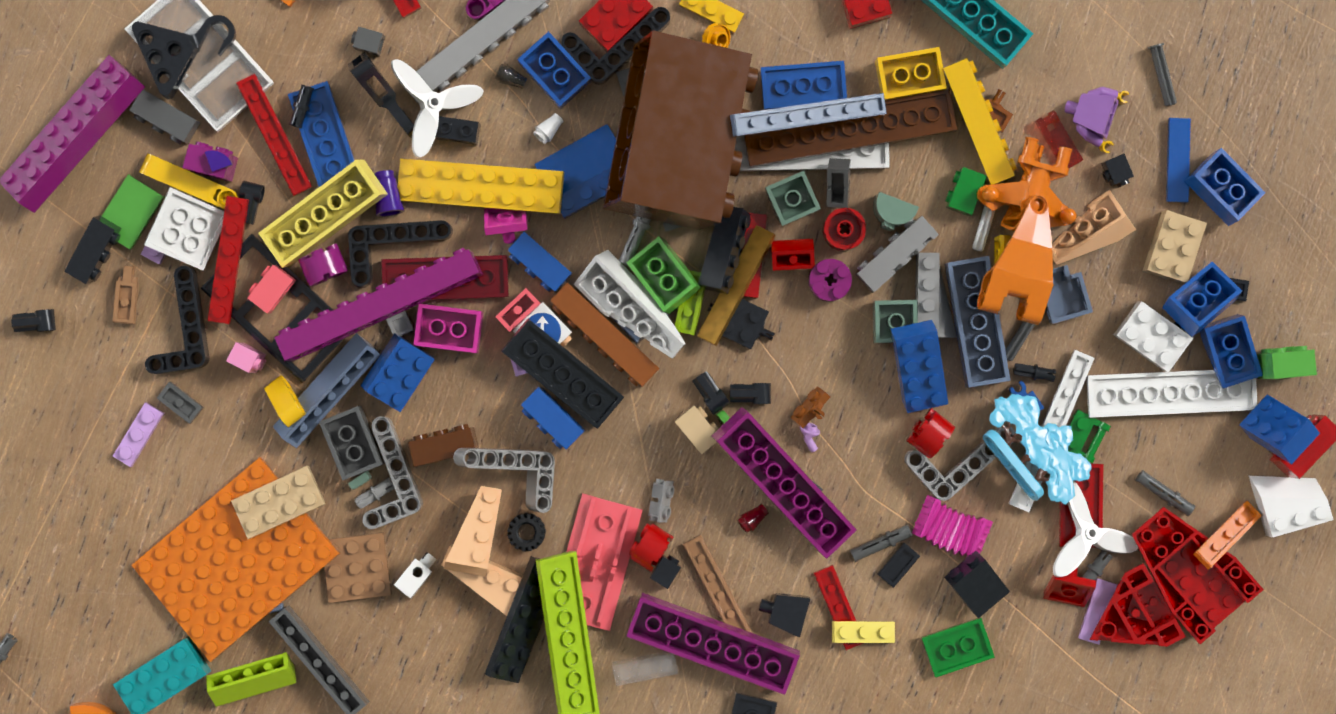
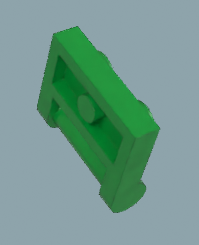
M1076 409L1068 425L1071 426L1073 432V441L1068 446V451L1076 454L1081 453L1083 457L1093 464L1095 460L1094 455L1106 431L1109 432L1111 426L1094 417H1089L1088 414ZM1093 425H1095L1099 429L1087 453H1084L1081 449Z

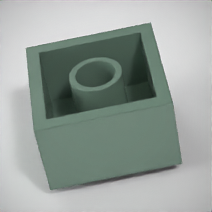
M917 300L873 301V343H893L892 328L918 323Z

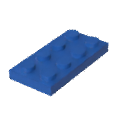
M844 61L760 68L764 110L847 98Z

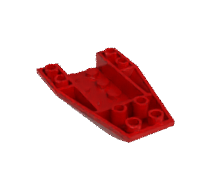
M1162 507L1131 534L1171 613L1199 645L1216 631L1214 628L1244 602L1249 603L1264 590L1239 560L1229 552H1226L1210 569H1207L1193 554L1208 538L1165 507Z

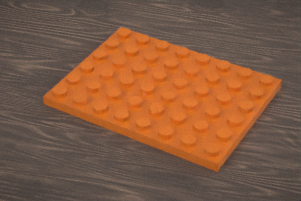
M261 457L131 565L209 662L215 660L340 554L307 513L251 539L247 538L231 501L279 479Z

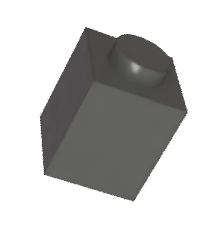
M358 26L357 31L353 32L351 43H353L355 50L380 56L385 35Z

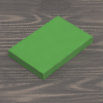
M128 174L102 217L122 228L119 232L121 236L118 242L132 250L165 197Z

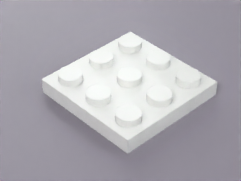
M170 187L144 245L204 271L221 233L224 211Z

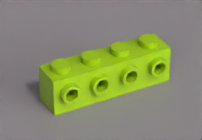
M287 652L206 676L207 693L216 707L297 683L295 666Z

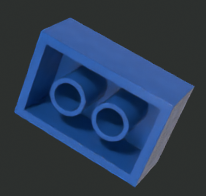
M549 31L517 59L521 67L560 110L591 83V77Z
M1222 148L1213 152L1185 180L1186 184L1227 226L1238 222L1265 194L1260 186Z
M1211 262L1173 293L1162 308L1193 337L1233 304L1242 290L1215 263Z
M394 333L360 386L367 393L401 412L435 359L427 352Z
M538 387L521 404L524 408L522 410L524 415L530 420L534 418L539 423L537 427L545 435L547 433L554 437L552 442L559 449L563 447L568 449L586 431L542 387Z
M1268 394L1239 424L1250 439L1291 465L1320 434L1308 418Z

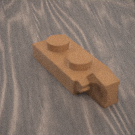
M124 265L123 276H119L118 281H116L113 322L135 324L139 283L138 277H135V266Z

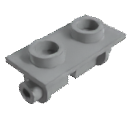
M656 479V482H653L651 497L658 498V502L650 501L649 520L667 522L671 515L670 502L674 495V481Z

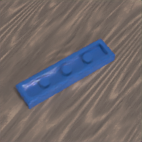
M1191 118L1168 119L1166 202H1189V186L1185 180L1189 177Z

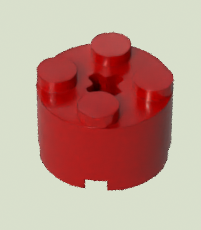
M836 209L824 221L822 228L823 237L833 249L839 251L851 250L858 246L865 237V220L854 209ZM847 225L849 227L847 229L849 233L841 234V228L839 226Z
M932 408L925 414L924 421H917L912 428L914 431L906 439L910 445L930 459L944 446V441L950 438L955 429L951 422Z
M647 523L641 532V541H635L629 551V555H631V560L652 572L654 567L651 565L656 566L674 536L653 523L651 525Z

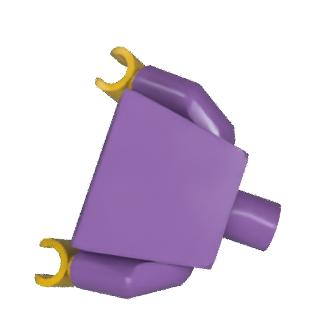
M1099 87L1090 90L1087 94H1081L1078 103L1069 100L1066 103L1065 113L1074 115L1073 123L1076 125L1078 133L1087 142L1099 147L1103 153H1110L1105 150V144L1108 143L1114 146L1112 141H1103V138L1107 139L1117 105L1128 103V101H1124L1121 98V95H1129L1128 91L1118 93L1114 89Z

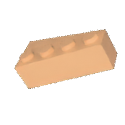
M480 487L445 561L444 569L486 576L501 498V489Z
M453 544L449 546L447 553L443 559V562L441 564L443 567L445 565V561L450 553ZM490 560L486 576L448 570L506 616L523 577L522 574Z

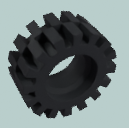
M519 514L510 522L507 536L511 545L515 546L517 550L520 549L524 552L532 551L538 548L545 539V524L535 514ZM524 524L531 525L535 530L534 537L530 540H523L518 533L520 526Z

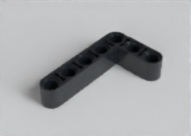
M657 7L600 59L575 33L569 32L564 34L561 39V45L591 77L593 83L602 85L631 60L633 50L627 51L624 48L625 43L632 41L636 44L644 38L639 33L643 27H648L651 31L662 32L670 23V13L664 7ZM663 13L667 19L665 22L659 23L655 20V16ZM570 38L577 41L576 46L573 48L565 46V42ZM582 54H588L591 59L588 63L583 64L579 61V57ZM612 55H617L620 57V62L617 65H611L609 58ZM595 70H603L605 72L602 79L594 78L593 73Z
M438 220L362 225L351 228L348 239L352 282L359 287H368L372 283L371 245L444 241L451 238L453 234L452 226L446 221ZM441 225L448 227V232L445 236H439L437 232ZM421 226L427 228V234L424 237H418L417 229ZM405 228V237L398 239L396 237L397 229ZM378 229L385 231V237L382 240H377L375 237ZM362 230L364 238L362 241L357 242L354 234ZM363 251L366 257L363 262L359 263L356 260V254ZM360 272H365L367 280L360 284L357 281V276Z
M180 266L174 272L185 350L149 356L145 361V368L151 374L202 368L209 363L210 357L196 271L191 267ZM184 270H188L190 273L187 281H183L181 278ZM190 290L193 293V298L190 302H187L184 295ZM191 311L196 314V319L192 323L187 318ZM193 332L199 334L197 343L191 341V334ZM198 352L202 355V362L200 364L194 362V355ZM176 356H179L182 360L179 367H175L173 364V359ZM155 359H158L161 363V367L158 370H155L152 366Z

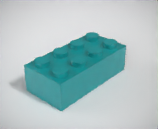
M187 637L114 683L113 686L131 714H146L210 673L211 669L192 639Z

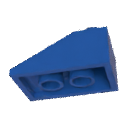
M1236 314L1211 322L1199 331L1204 348L1222 389L1263 376L1244 315Z

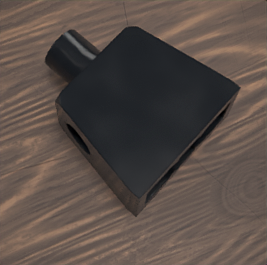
M776 593L773 602L761 599L758 611L770 614L769 624L800 637L810 597Z

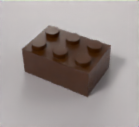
M468 424L454 427L453 432H448V429L435 431L432 437H428L427 433L414 436L413 441L408 442L414 467L453 458L458 448H479L474 427L469 428Z

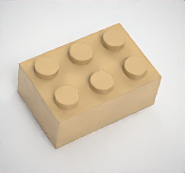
M1169 210L1162 211L1142 271L1180 284L1187 283L1207 223Z

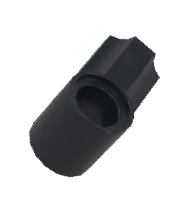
M243 181L239 191V198L249 199L246 223L254 225L258 206L264 197L265 186Z
M54 309L36 310L34 313L12 315L11 323L14 332L56 330Z
M707 371L692 380L713 415L731 404Z
M771 383L730 384V402L771 404Z

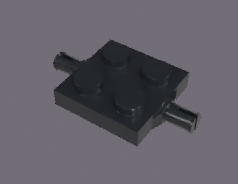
M742 299L722 336L748 349H752L759 336L772 341L773 337L771 336H774L775 333L764 328L765 319L769 311Z

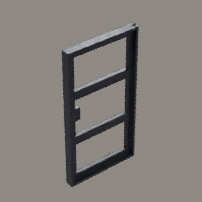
M251 234L242 243L240 259L254 247L270 263L279 266L296 280L289 289L296 298L303 292L311 300L287 327H298V322L305 320L317 307L322 311L327 309L329 311L334 310L289 267L282 268L272 252L256 236ZM215 273L201 287V290L210 298ZM248 299L238 311L232 307L231 318L301 383L305 382L315 369L344 340H339L324 347L301 371L293 362L284 360L276 340L271 343L244 317L254 307L255 304Z

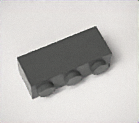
M144 89L137 96L129 110L135 114L133 118L142 123H145L147 120L153 124L152 129L161 134L166 131L171 134L170 139L180 145L182 141L189 144L201 123Z

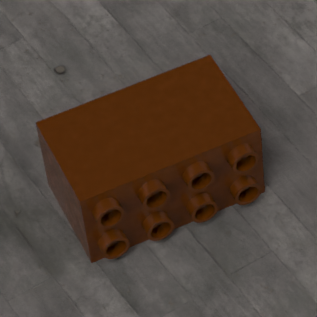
M654 30L634 45L603 209L696 230L719 224L722 218H730L735 196L733 193L727 192L729 176L736 177L742 164V152L734 150L737 136L733 137L730 115L750 112V110L743 109L742 106L745 92L752 93L754 91L758 78V69L750 67L752 54Z

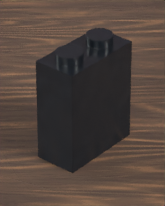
M977 551L967 556L962 563L953 568L944 577L977 618H980L1010 592L988 562Z

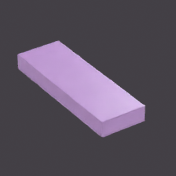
M1099 578L1096 579V588L1090 597L1078 636L1079 639L1100 644L1101 640H1090V637L1118 584Z

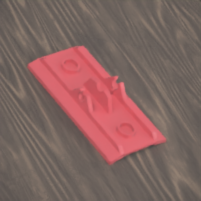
M582 493L566 552L576 551L587 625L610 631L630 559L629 551L634 544L643 510Z

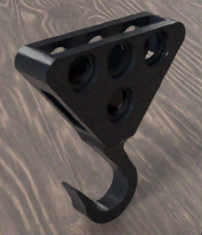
M214 15L207 18L197 33L193 35L139 21L133 23V34L156 86L164 98L172 99L175 96L213 25L224 24L228 28V36L223 41L218 52L220 57L234 43L236 29L227 17ZM146 36H152V42L144 45L143 39ZM180 47L181 50L178 55H171L172 48ZM155 55H160V62L157 64H152V57ZM163 74H169V80L166 83H160V77Z
M363 52L348 64L350 72L379 107L390 111L403 130L412 139L414 124L397 104L395 91L367 54ZM373 76L386 89L380 96L376 94L367 82Z

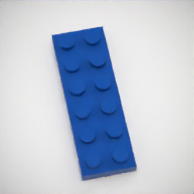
M328 81L311 86L314 88L309 102L310 110L306 112L302 129L299 128L319 187L355 161ZM300 90L288 94L293 111L295 108L293 104L297 101Z

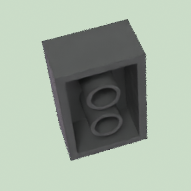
M362 406L354 407L319 422L342 480L349 479L385 464Z

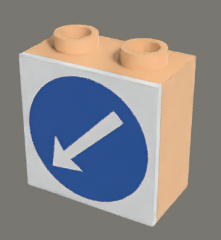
M544 302L513 330L516 333L529 318L563 347L572 340L570 335L573 333Z

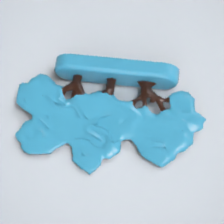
M1011 394L1007 399L1004 397L994 399L995 409L990 414L989 421L997 428H1004L1005 440L996 431L988 430L983 435L986 445L1032 500L1037 501L1044 495V490L1038 483V481H1043L1048 486V497L1050 500L1055 502L1061 501L1066 505L1075 496L1073 481L1088 480L1091 471L1090 462L1081 453L1076 454L1068 451V446L1073 441L1071 426L1062 425L1058 427L1056 424L1047 423L1045 427H1040L1038 425L1040 408L1037 398L1034 396ZM1005 421L1008 422L1007 427L1004 426ZM1011 424H1015L1016 432L1011 437L1010 435L1012 434V432L1009 431ZM1018 435L1021 439L1017 440L1015 437ZM1012 442H1019L1025 447L1026 455L1021 459L1009 447ZM1026 461L1038 467L1035 477L1025 467L1024 463ZM1049 473L1050 477L1045 478L1044 475Z

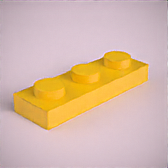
M681 0L679 6L713 23L725 25L733 33L736 32L744 16V13L718 0Z

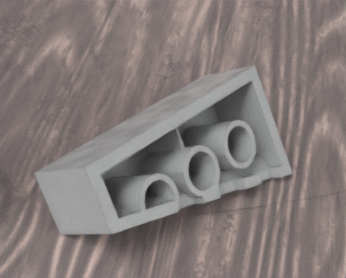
M917 253L915 300H917L918 323L932 320L937 329L938 338H957L941 273L940 253Z

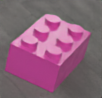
M418 304L413 345L479 353L484 312Z

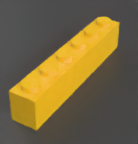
M968 58L944 67L943 69L990 184H996L1015 176L1016 164L1013 158L1009 159L1006 151L1009 150L1005 138L1000 139L998 134L1001 131L997 119H992L990 112L993 111L989 99L985 101L982 93L985 92V88L981 80H976L974 73L977 72L973 60L969 61Z

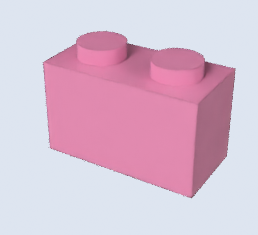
M236 342L226 361L248 373H257L258 370L261 371L266 363V359H264L266 354L245 343Z

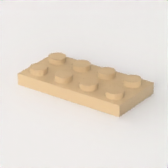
M305 466L231 501L248 539L326 504L309 466Z

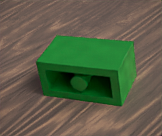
M962 167L960 171L956 170L952 180L955 183L952 191H948L945 202L948 203L946 208L971 216L978 201L977 191L984 185L987 175Z

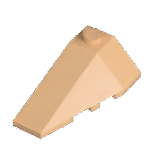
M1110 190L1093 200L1087 206L1088 210L1082 217L1078 216L1074 221L1075 224L1068 231H1064L1052 243L1053 261L1056 265L1118 242L1136 230Z

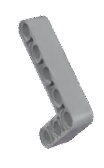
M386 416L374 419L372 430L399 499L366 512L362 520L364 526L368 529H375L420 511L423 506L420 492L393 422ZM380 420H384L387 423V429L384 432L380 431L377 427ZM388 439L395 443L393 451H388L385 448V442ZM395 459H399L402 462L403 466L400 471L395 470L392 466ZM402 479H407L410 482L408 490H403L400 487ZM410 498L417 501L418 506L415 510L407 506ZM390 506L397 508L398 515L396 517H391L388 514ZM371 513L376 514L378 517L376 525L371 524L368 520Z
M999 427L994 431L1000 435L1004 428ZM1010 427L1009 431L1012 432L1010 435L1012 437L1015 434V430ZM983 440L944 476L925 455L917 450L908 451L905 454L904 460L909 469L934 497L946 501L990 464L996 456L994 453L991 455L985 453L986 443ZM912 454H918L920 457V462L917 465L910 463L909 459ZM973 457L979 460V465L975 469L969 466V460ZM928 469L934 472V477L930 481H926L923 476L924 472ZM957 471L963 473V480L959 483L953 480V475ZM941 485H945L948 488V492L945 496L941 497L938 495L937 490Z
M463 447L455 451L453 456L454 462L461 467L527 470L526 507L531 511L541 513L550 510L552 506L555 459L551 453L537 450ZM466 454H468L467 462L465 461ZM485 455H487V461H486V462H484V457H485ZM504 456H506V461H505V463H503V457H504Z

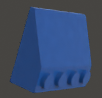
M608 124L534 164L537 169L564 172L561 214L564 219L597 202L606 195L616 138Z

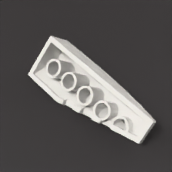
M609 250L596 255L574 283L602 314L607 317L611 316L618 321L619 325L630 328L635 332L636 336L650 341V345L670 358H674L686 344L667 314L663 312L647 289Z

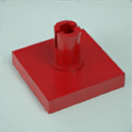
M1078 567L1067 576L1055 577L1053 574L1044 590L1043 599L1085 607L1096 588V580L1077 577Z

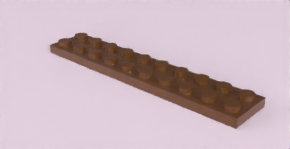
M950 89L885 100L887 114L744 135L749 167L956 132L957 126Z

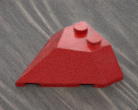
M1142 563L1124 573L1090 640L1168 647L1186 636L1175 616L1171 613L1148 569Z

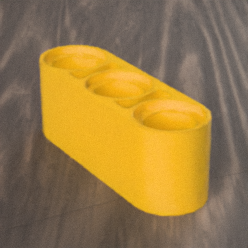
M282 375L264 387L278 416L287 427H290L306 415L292 387Z

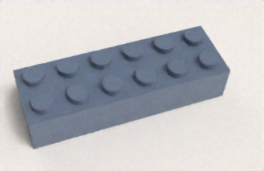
M989 256L944 264L965 388L1011 381L999 312L994 314L977 309V301L984 275L991 269Z

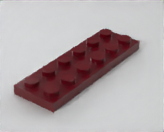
M508 255L475 256L483 276L430 300L509 297ZM441 257L381 259L382 284L387 283V285L395 283L394 279L401 275L415 274L414 270L421 266H433V261Z

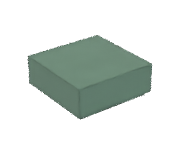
M366 471L348 484L351 489L355 490L372 479V475L369 471Z

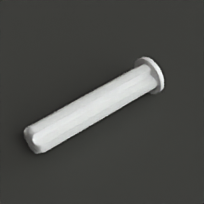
M985 205L972 246L974 250L980 252L984 250L995 210L991 211Z

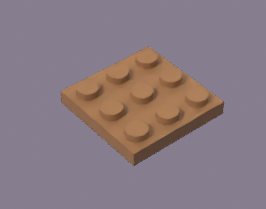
M384 532L329 539L340 553L324 567L329 603L392 595Z

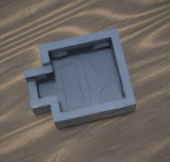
M1068 265L1053 269V288L1046 306V313L1050 324L1093 312L1082 272L1070 275Z

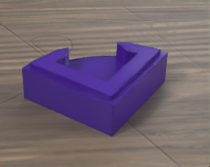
M218 151L205 152L213 173L233 166L232 161L225 154Z

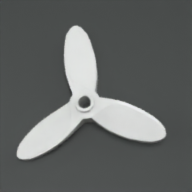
M398 59L391 61L392 71L400 84L420 104L421 109L415 120L412 133V151L417 158H420L429 152L438 129L439 111L469 105L477 101L484 91L477 85H460L440 93L433 92L420 75L405 62Z
M1073 481L1075 496L1068 502V506L1075 523L1076 536L1069 540L1059 552L1053 565L1055 577L1067 576L1074 571L1087 556L1091 545L1104 551L1124 554L1132 553L1138 549L1132 536L1115 529L1098 528L1094 524L1085 497L1075 481Z

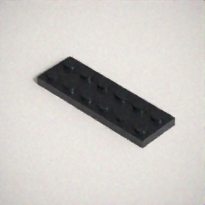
M529 318L501 350L507 357L597 429L624 398L621 393Z
M530 556L484 673L488 677L519 683L544 620L536 560L540 558Z

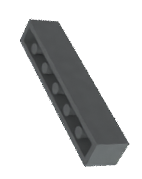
M290 606L285 607L269 621L346 714H356L370 702Z

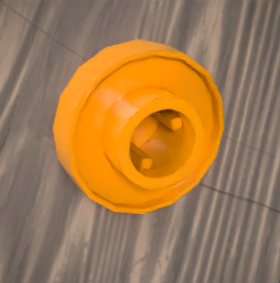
M713 23L705 29L702 42L728 48L731 38L730 31L723 24Z

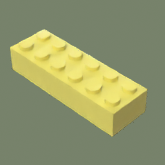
M355 160L258 234L282 268L291 267L298 262L299 258L306 256L388 195V193L366 161Z

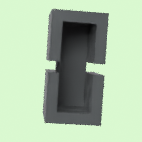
M829 159L827 168V207L848 208L851 159Z

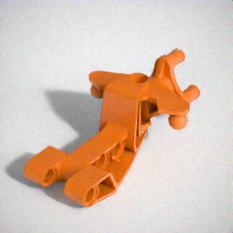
M1025 137L1023 151L1017 161L1024 170L1021 181L984 185L977 191L978 200L991 211L998 209L1004 204L1010 206L1000 226L1014 231L996 264L984 275L977 301V309L998 314L1004 297H1007V295L1020 298L1016 312L1017 320L1039 325L1053 288V255L1050 227L1072 224L1076 220L1077 214L1073 209L1064 205L1050 188L1051 181L1068 176V164L1072 149L1059 146L1056 163L1053 166L1044 164L1040 160L1045 146H1039V140L1036 138Z

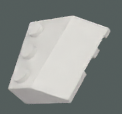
M1249 476L1257 507L1262 515L1261 521L1266 536L1276 537L1333 520L1328 499L1316 478L1297 479L1291 477Z

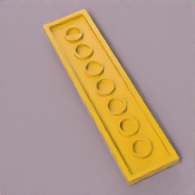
M400 159L397 187L401 201L561 214L564 172Z

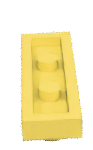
M832 621V643H895V622Z

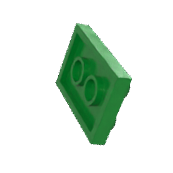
M981 617L921 637L935 678L995 658Z

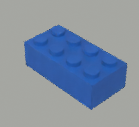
M928 320L892 328L891 335L902 401L907 413L949 404L938 332L933 321Z

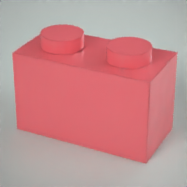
M277 265L267 266L261 274L263 278L259 284L255 282L248 291L250 293L248 299L267 314L272 313L296 282L292 276Z
M525 288L495 317L512 333L541 303Z

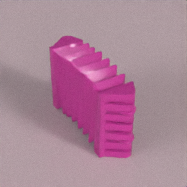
M927 495L915 522L912 534L920 538L925 536L926 542L931 540L932 546L937 544L939 549L944 547L946 552L952 549L953 554L959 552L961 556L964 554L969 556L975 551L979 554L981 553L993 522L983 517L976 519L974 515L966 514L964 516V513H958L956 509L952 511V508L947 507L946 503L941 505L939 499Z

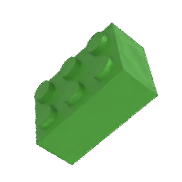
M660 236L626 262L665 313L670 314L702 288L667 241Z
M1307 346L1261 349V353L1257 354L1263 376L1257 377V379H1280L1317 375L1315 349L1307 350Z

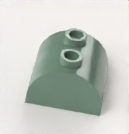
M804 170L765 187L770 204L781 226L821 209Z
M882 192L876 194L873 201V212L881 223L880 228L887 231H892L895 227H900L912 220L919 209L918 206Z

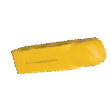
M147 153L139 171L146 176L225 209L227 196L239 198V195L234 190Z

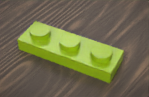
M689 270L696 281L699 282L701 272ZM703 287L678 307L675 322L678 332L696 335L705 291Z

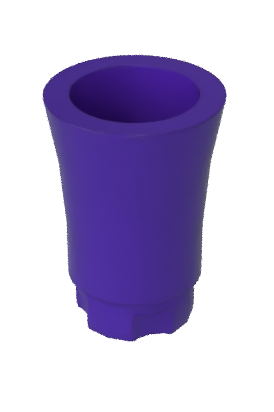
M383 170L376 172L375 176L388 193V195L376 203V216L386 217L405 212L400 199L397 181L394 178V171Z

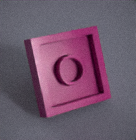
M484 208L485 235L502 233L504 243L510 244L515 242L514 232L528 230L527 211Z

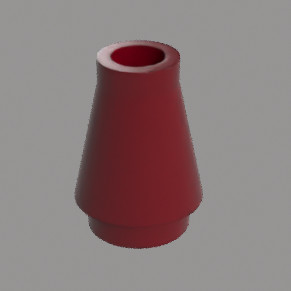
M760 504L758 507L741 514L737 522L746 533L753 532L769 512Z

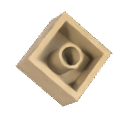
M693 405L677 418L675 423L698 451L703 454L716 443L711 436L719 428L714 422L708 423L705 419L708 415L701 406L696 408Z

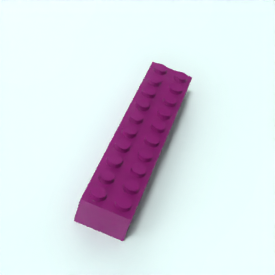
M461 248L453 252L454 256L448 259L441 257L433 261V266H421L414 270L415 274L401 275L395 278V283L391 285L384 283L375 288L376 291L373 293L364 292L356 296L357 300L353 302L344 301L336 305L338 308L336 310H324L318 313V318L314 320L307 318L298 322L299 326L296 328L287 327L278 332L279 335L274 338L284 360L291 362L483 276L474 253L469 249Z

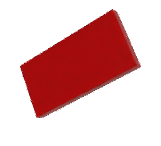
M1091 464L1089 479L1074 481L1085 497L1094 524L1098 528H1103L1104 464ZM1060 501L1059 547H1064L1069 540L1076 536V527L1068 503L1065 505Z

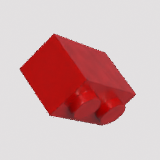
M813 239L776 240L772 242L773 271L813 269L815 267Z

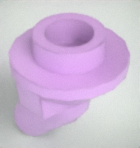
M808 423L804 428L800 426L807 447L811 453L815 452L818 447L812 438L818 436L820 430L813 423Z

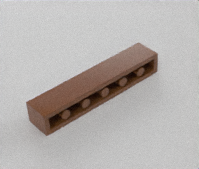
M566 283L550 300L553 303L551 308L559 315L564 313L569 318L566 322L575 330L579 327L584 332L582 337L590 344L594 341L599 346L597 351L605 358L610 356L615 361L612 365L621 373L625 370L630 375L627 379L636 387L639 384L643 387L660 369L569 283Z

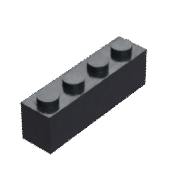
M733 207L730 218H722L721 223L714 226L698 285L706 290L728 294L729 289L733 286V275L735 268L739 265L740 250L745 244L744 236L751 222V214L743 208Z

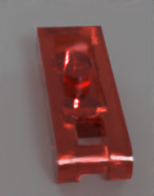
M1054 110L1049 112L1045 118H1039L1035 121L1056 159L1059 146L1072 149L1068 168L1083 161L1082 156ZM1052 123L1055 129L1049 132L1047 126Z

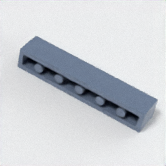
M356 333L299 396L298 400L306 415L290 427H287L279 419L273 425V428L283 440L297 448L381 354L367 340Z

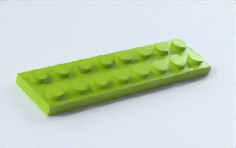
M569 551L536 560L558 714H600L576 551Z

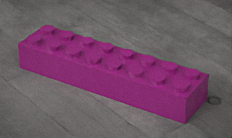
M108 55L1 176L0 184L19 204L35 213L141 93L145 86L127 68Z
M743 407L711 436L826 559L857 531Z
M645 593L641 594L627 633L629 638L784 695L787 692L800 657V650Z

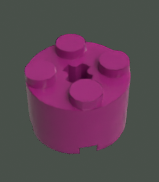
M337 244L326 247V251L321 248L311 252L312 257L307 255L298 259L310 287L348 272Z
M836 259L820 261L811 269L808 276V285L811 292L818 299L826 302L836 301L844 297L852 283L849 268L843 262ZM829 275H832L835 283L828 286V282L824 280Z

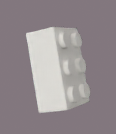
M1137 301L1113 334L1165 372L1171 370L1193 340V337L1142 301Z

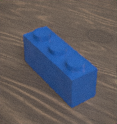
M525 232L508 249L511 253L509 258L517 265L520 262L527 267L524 271L532 278L538 276L543 281L540 285L548 292L551 290L557 292L572 275L566 267Z

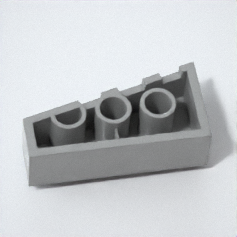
M923 216L907 222L904 225L905 230L901 234L896 232L888 239L890 242L885 248L880 246L873 253L874 258L870 262L865 260L857 267L859 272L855 275L872 293L889 280L898 269L907 264L914 255L925 248L929 241L934 240L939 235Z

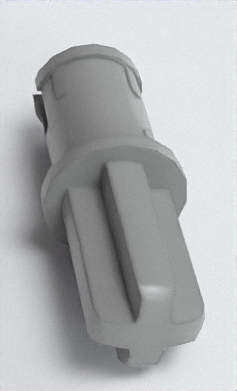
M388 477L376 486H370L368 491L354 499L356 505L362 509L375 500L379 501L380 497L395 489L393 482Z

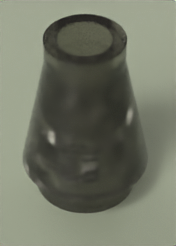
M501 64L495 79L501 84L523 89L527 77L517 72L508 64Z

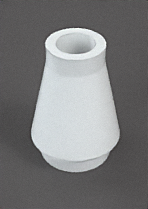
M554 113L550 118L536 126L533 134L540 142L546 144L552 140L564 121L558 114Z

